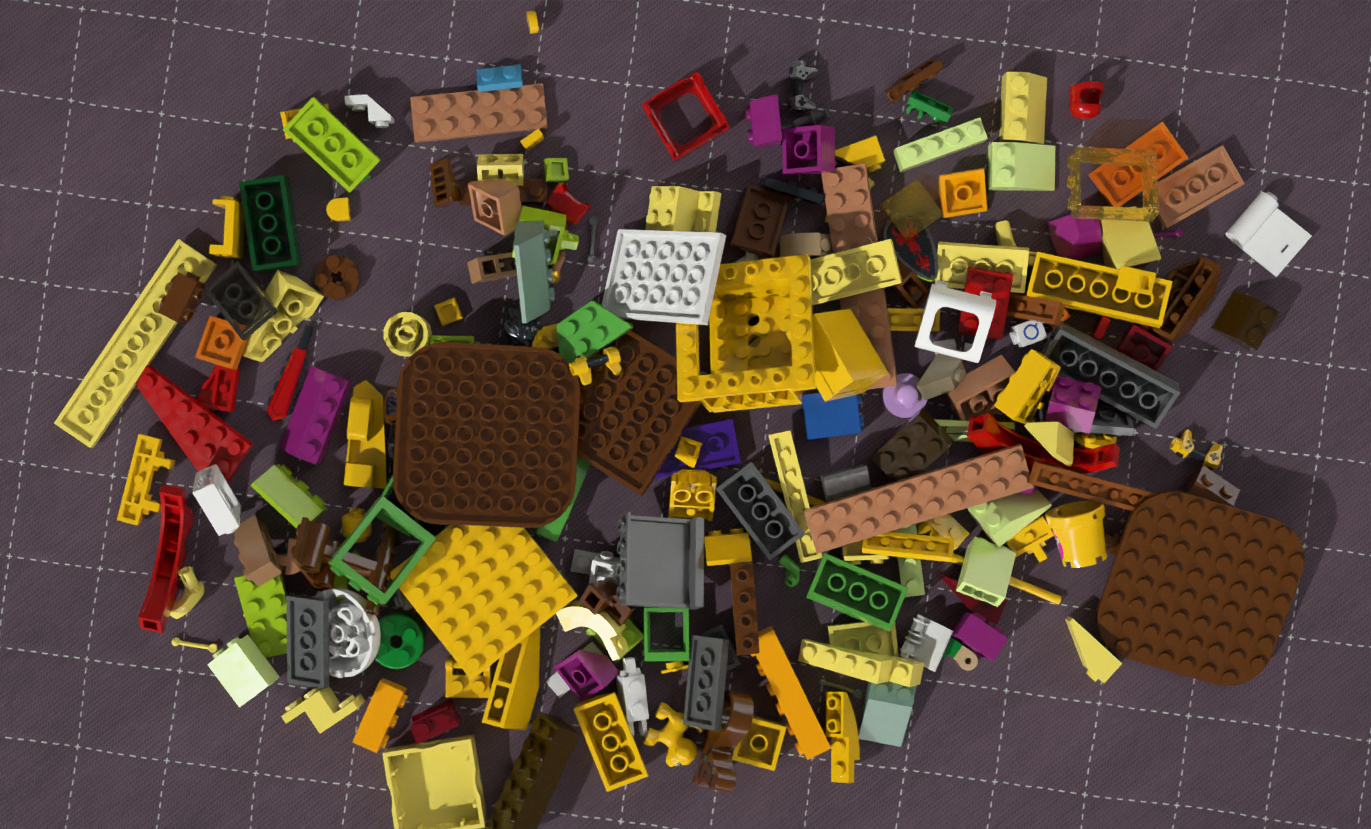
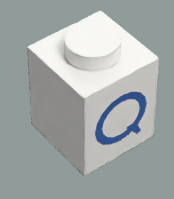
M1028 320L1011 327L1010 337L1013 344H1017L1018 348L1048 338L1041 322Z

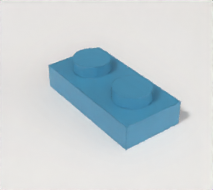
M521 64L476 70L479 92L523 87Z

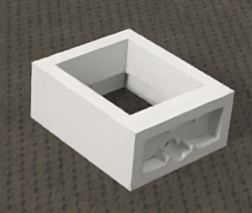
M217 464L196 472L193 495L219 536L225 533H233L240 527L242 506Z

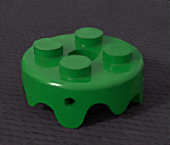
M389 613L378 620L381 639L375 660L391 669H403L415 663L424 652L426 646L423 624L415 620L408 613ZM398 635L402 638L403 644L401 647H394L392 645V636Z

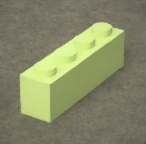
M977 118L894 149L893 154L899 171L903 172L978 145L988 138L981 118Z

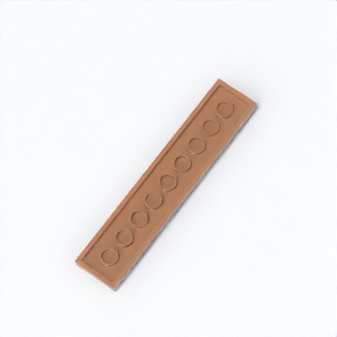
M866 163L835 168L834 173H821L833 254L878 242ZM880 288L841 298V310H852L889 373L871 385L869 389L897 386L898 379L885 289Z
M1017 444L807 508L803 511L816 553H821L1034 487L1028 483L1030 473L1022 445Z

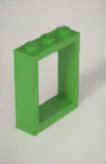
M381 496L374 502L328 563L332 565L330 569L340 577L344 575L350 579L348 583L358 591L363 589L368 593L366 597L376 605L379 603L386 604L436 538L385 497ZM379 511L383 512L421 542V545L384 593L342 561V558Z

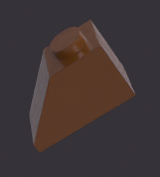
M897 260L902 283L890 287L914 309H918L928 298L929 290L911 269Z

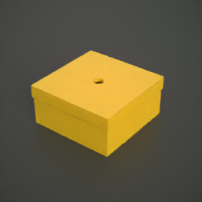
M851 309L813 314L815 382L825 402L862 394L871 385L889 374ZM790 329L788 332H786V335H787L788 339H789L790 342H791V329Z

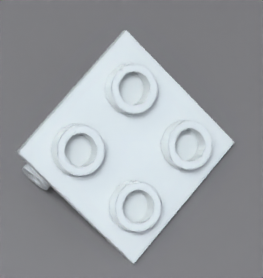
M918 614L916 618H913L914 622L911 630H908L909 635L905 636L907 640L904 642L903 647L900 648V656L924 662V667L935 672L953 631Z

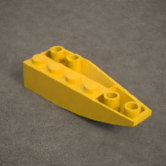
M540 626L499 658L482 723L506 729H528L539 689Z

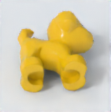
M661 702L655 716L660 720L668 717L669 721L661 730L649 728L643 742L647 746H654L656 742L665 744L668 747L666 755L668 766L674 768L679 765H689L697 757L698 746L692 740L684 738L683 735L689 727L693 726L683 725L684 713L676 712L669 705ZM695 727L699 733H702L704 730L703 728Z

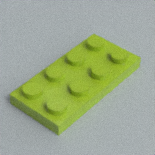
M312 97L283 129L290 138L349 193L381 161L376 154L315 97Z
M244 573L235 575L234 580L252 641L265 658L286 654L287 592L282 573L261 586H258L252 580L248 581Z

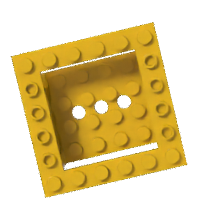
M809 254L720 264L709 315L711 374L699 376L698 324L676 323L678 401L703 400L714 413L802 404V390L816 389ZM758 316L760 318L759 323L755 326H750V318ZM790 329H791V342H790V340L788 339V337H787V335H786V332H788ZM752 338H760V344L757 347L749 346ZM760 359L761 365L758 368H750L752 360Z

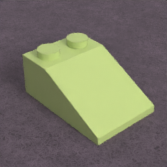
M992 142L988 146V190L1054 191L1055 146L1017 142Z
M1036 489L1035 492L1030 494L1018 492L967 509L973 519L1000 547L1052 505Z

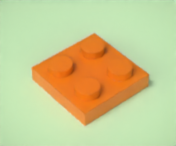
M209 316L195 358L237 371L251 328Z

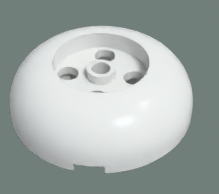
M334 588L318 593L314 597L329 599V675L343 678L355 676L363 672L373 662L379 650L381 633L377 616L364 612L367 601L351 590ZM343 596L346 599L336 604L334 597Z

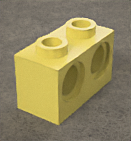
M523 154L478 155V181L504 179L517 186H523Z

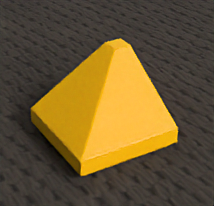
M681 436L675 457L694 468L702 443Z

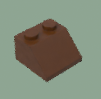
M1203 465L1188 477L1183 492L1234 506L1240 489Z

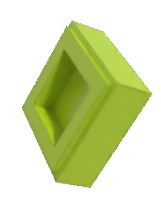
M567 158L544 159L546 182L569 180Z

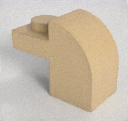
M820 233L781 235L780 257L809 254L810 257L830 255L831 236L830 234Z

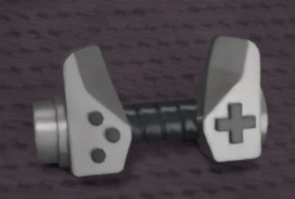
M795 60L789 68L790 78L794 79L793 97H790L787 101L789 111L803 112L816 109V104L802 95L803 80L816 78L818 73L816 68L807 67L806 61Z

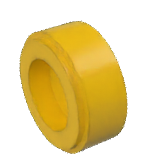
M534 10L527 11L526 17L530 34L538 33L539 25L536 12Z

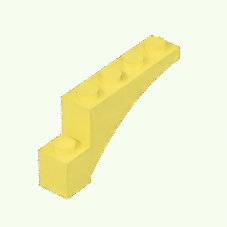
M802 639L798 659L800 662L875 684L890 681L907 687L916 686L921 683L924 662L910 658L906 659L904 657L857 651L810 639Z

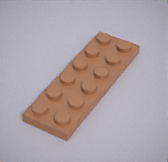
M543 83L485 92L475 90L410 97L416 143L534 131L538 128L539 130L548 129Z

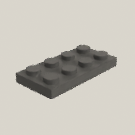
M1042 398L1041 400L1044 403L1042 409H1038L1041 422H1045L1051 398ZM1097 403L1090 433L1097 435L1133 436L1134 425L1129 414L1108 403ZM1070 429V430L1073 431L1074 433L1081 432V431H1077V430Z
M296 594L287 595V683L320 689L328 688L329 599Z
M691 635L683 725L721 731L729 647L728 639Z

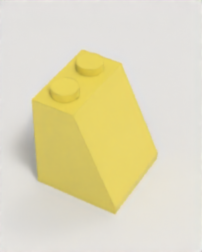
M1136 206L1122 209L1123 213L1115 215L1114 211L1101 214V218L1098 221L1101 227L1102 255L1105 267L1120 269L1121 265L1133 267L1161 259L1144 209L1137 210Z

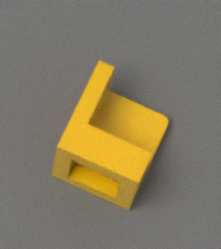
M1121 265L1116 288L1151 295L1156 273Z

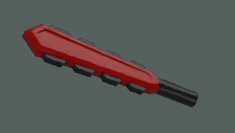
M305 326L298 346L292 353L288 354L286 359L288 362L287 366L282 368L280 372L281 379L276 381L273 388L275 393L267 401V411L273 421L286 418L292 411V399L297 396L299 390L297 384L301 382L303 377L301 371L308 362L306 348L314 330L312 326Z

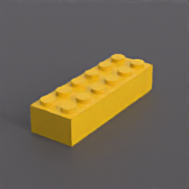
M1037 252L1026 296L1064 303L1066 308L1160 328L1163 323L1173 281L1155 277L1151 295L1135 293L1116 288L1119 269Z

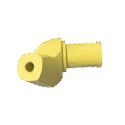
M1009 221L997 222L995 229L998 246L1018 247L1013 239ZM1029 251L1028 265L1034 266L1037 252Z
M191 566L184 567L178 572L185 589L181 597L175 601L170 615L175 619H180L190 612L204 594V584L197 580Z

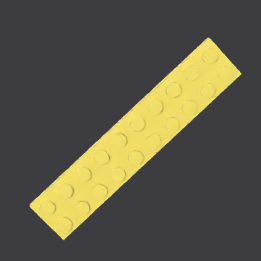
M178 239L54 424L88 447L94 448L136 386V382L145 367L151 364L178 324L158 313L160 302L167 295L172 278L178 272L187 274L189 271L200 276L199 281L205 283L217 264Z

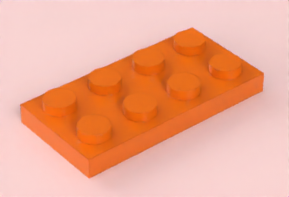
M1162 121L1088 175L1111 208L1116 210L1182 163L1188 156Z

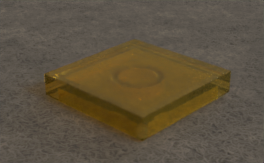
M918 179L880 204L905 240L943 216L942 211Z

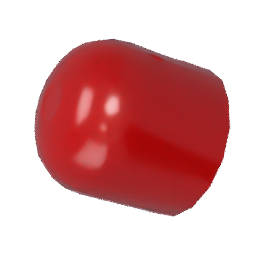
M1093 81L1069 87V110L1075 118L1083 120L1092 119L1101 113L1102 105L1100 100L1101 93L1104 90V83Z

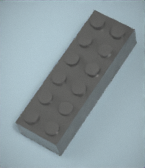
M1060 321V325L1056 326L1040 352L1061 367L1057 376L1101 386L1099 399L1155 429L1180 394L1178 382L1063 321Z

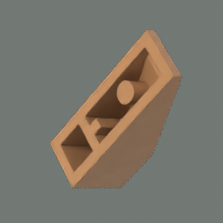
M512 252L478 257L467 262L472 284L517 276L516 260L512 257Z

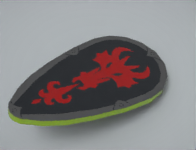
M912 213L895 215L884 227V240L892 239L896 258L911 269L916 276L927 281L936 280L939 269L938 256L926 223L919 216Z

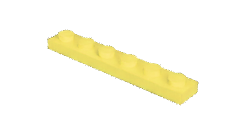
M791 429L770 433L768 436L787 510L805 532V535L795 541L800 562L822 558V552L816 553L803 511L810 508Z

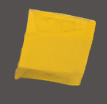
M682 469L672 474L668 518L693 519L700 517L712 521L716 477L705 470Z

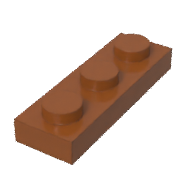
M1010 293L1006 316L1059 326L1065 304L1058 301Z

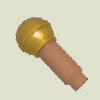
M563 251L559 252L556 264H553L552 268H550L553 270V282H550L551 284H556L561 279L560 270L566 255Z

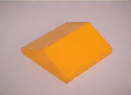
M984 168L939 175V197L943 218L987 211Z

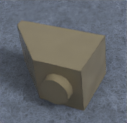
M938 353L916 385L921 399L927 400L955 390L966 375L962 359Z

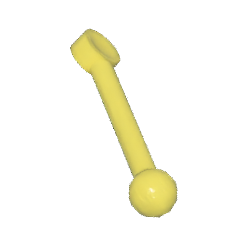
M177 637L171 641L173 646L185 645L208 649L211 653L218 650V645L215 643L206 645L182 641Z

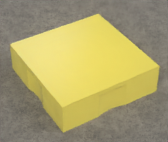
M474 734L427 741L420 744L386 748L382 753L387 785L392 796L394 829H478L486 826L488 818Z

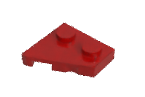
M216 365L210 373V378L202 385V391L196 400L209 409L234 412L241 368H237L236 371Z

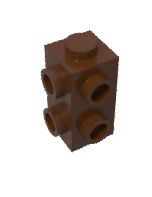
M188 271L187 274L178 272L170 282V289L167 295L160 302L158 313L177 323L187 324L194 315V308L197 302L204 295L206 284L199 281L200 276Z

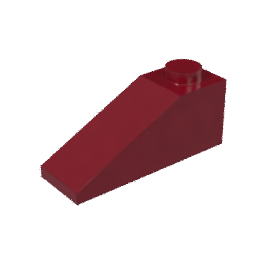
M943 574L940 575V579L972 613L977 612L986 619L984 623L989 626L991 622L998 625L1007 599H1004L996 607L957 592L958 580Z

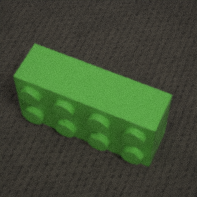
M824 553L806 598L890 632L908 588Z

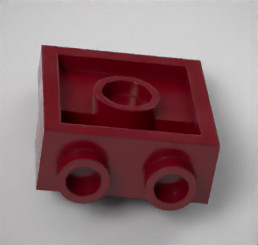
M1131 322L1121 337V342L1116 350L1157 371L1173 348L1172 341L1150 330L1151 326Z

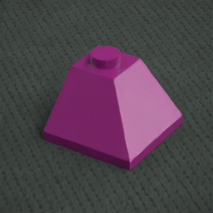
M1094 207L1046 223L1056 256L1078 260L1103 252L1101 227Z
M578 650L554 666V669L581 702L605 688L620 673L606 655Z

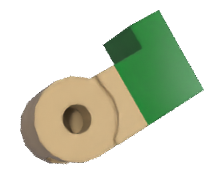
M952 637L950 638L942 658L948 654L956 660L962 669L966 671L973 670L978 664L977 656Z

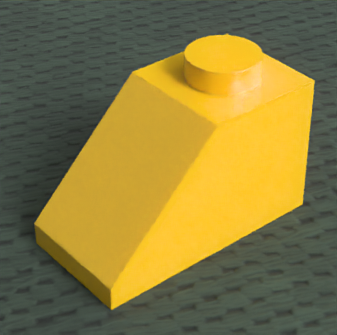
M876 136L835 150L836 160L849 166L866 163L869 173L881 169V164L885 162Z

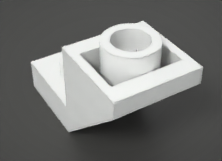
M367 94L345 96V105L349 109L352 108V111H365V107H368L369 122L375 125L376 128L389 127V124L395 123L394 118Z

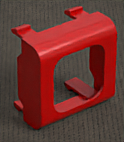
M698 72L678 81L641 104L674 162L681 160L730 130V126L727 123L728 120L718 108L704 84L705 81ZM685 94H694L698 97L710 117L711 127L707 132L687 144L679 145L673 141L661 121L660 112L662 108Z

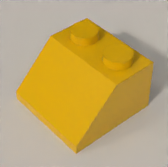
M743 528L730 529V533L724 534L721 533V530L708 531V535L704 536L707 566L752 561L749 532L744 531Z

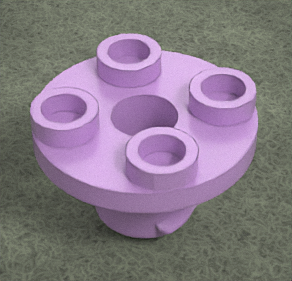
M908 373L898 374L897 386L884 387L883 401L888 411L893 415L909 418L921 408L924 409L927 400L921 399L916 386L920 378Z

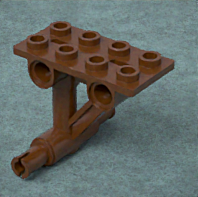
M303 517L301 524L297 527V540L291 549V558L315 589L322 592L323 589L333 588L337 574L330 569L332 565L328 561L341 546V543L328 540L330 533L328 525L311 522L307 517ZM392 526L384 527L382 541L376 547L373 561L349 552L342 558V561L358 574L369 577L368 581L383 593L387 589L396 555L394 545L399 530ZM367 599L364 612L378 615L381 603L376 605Z

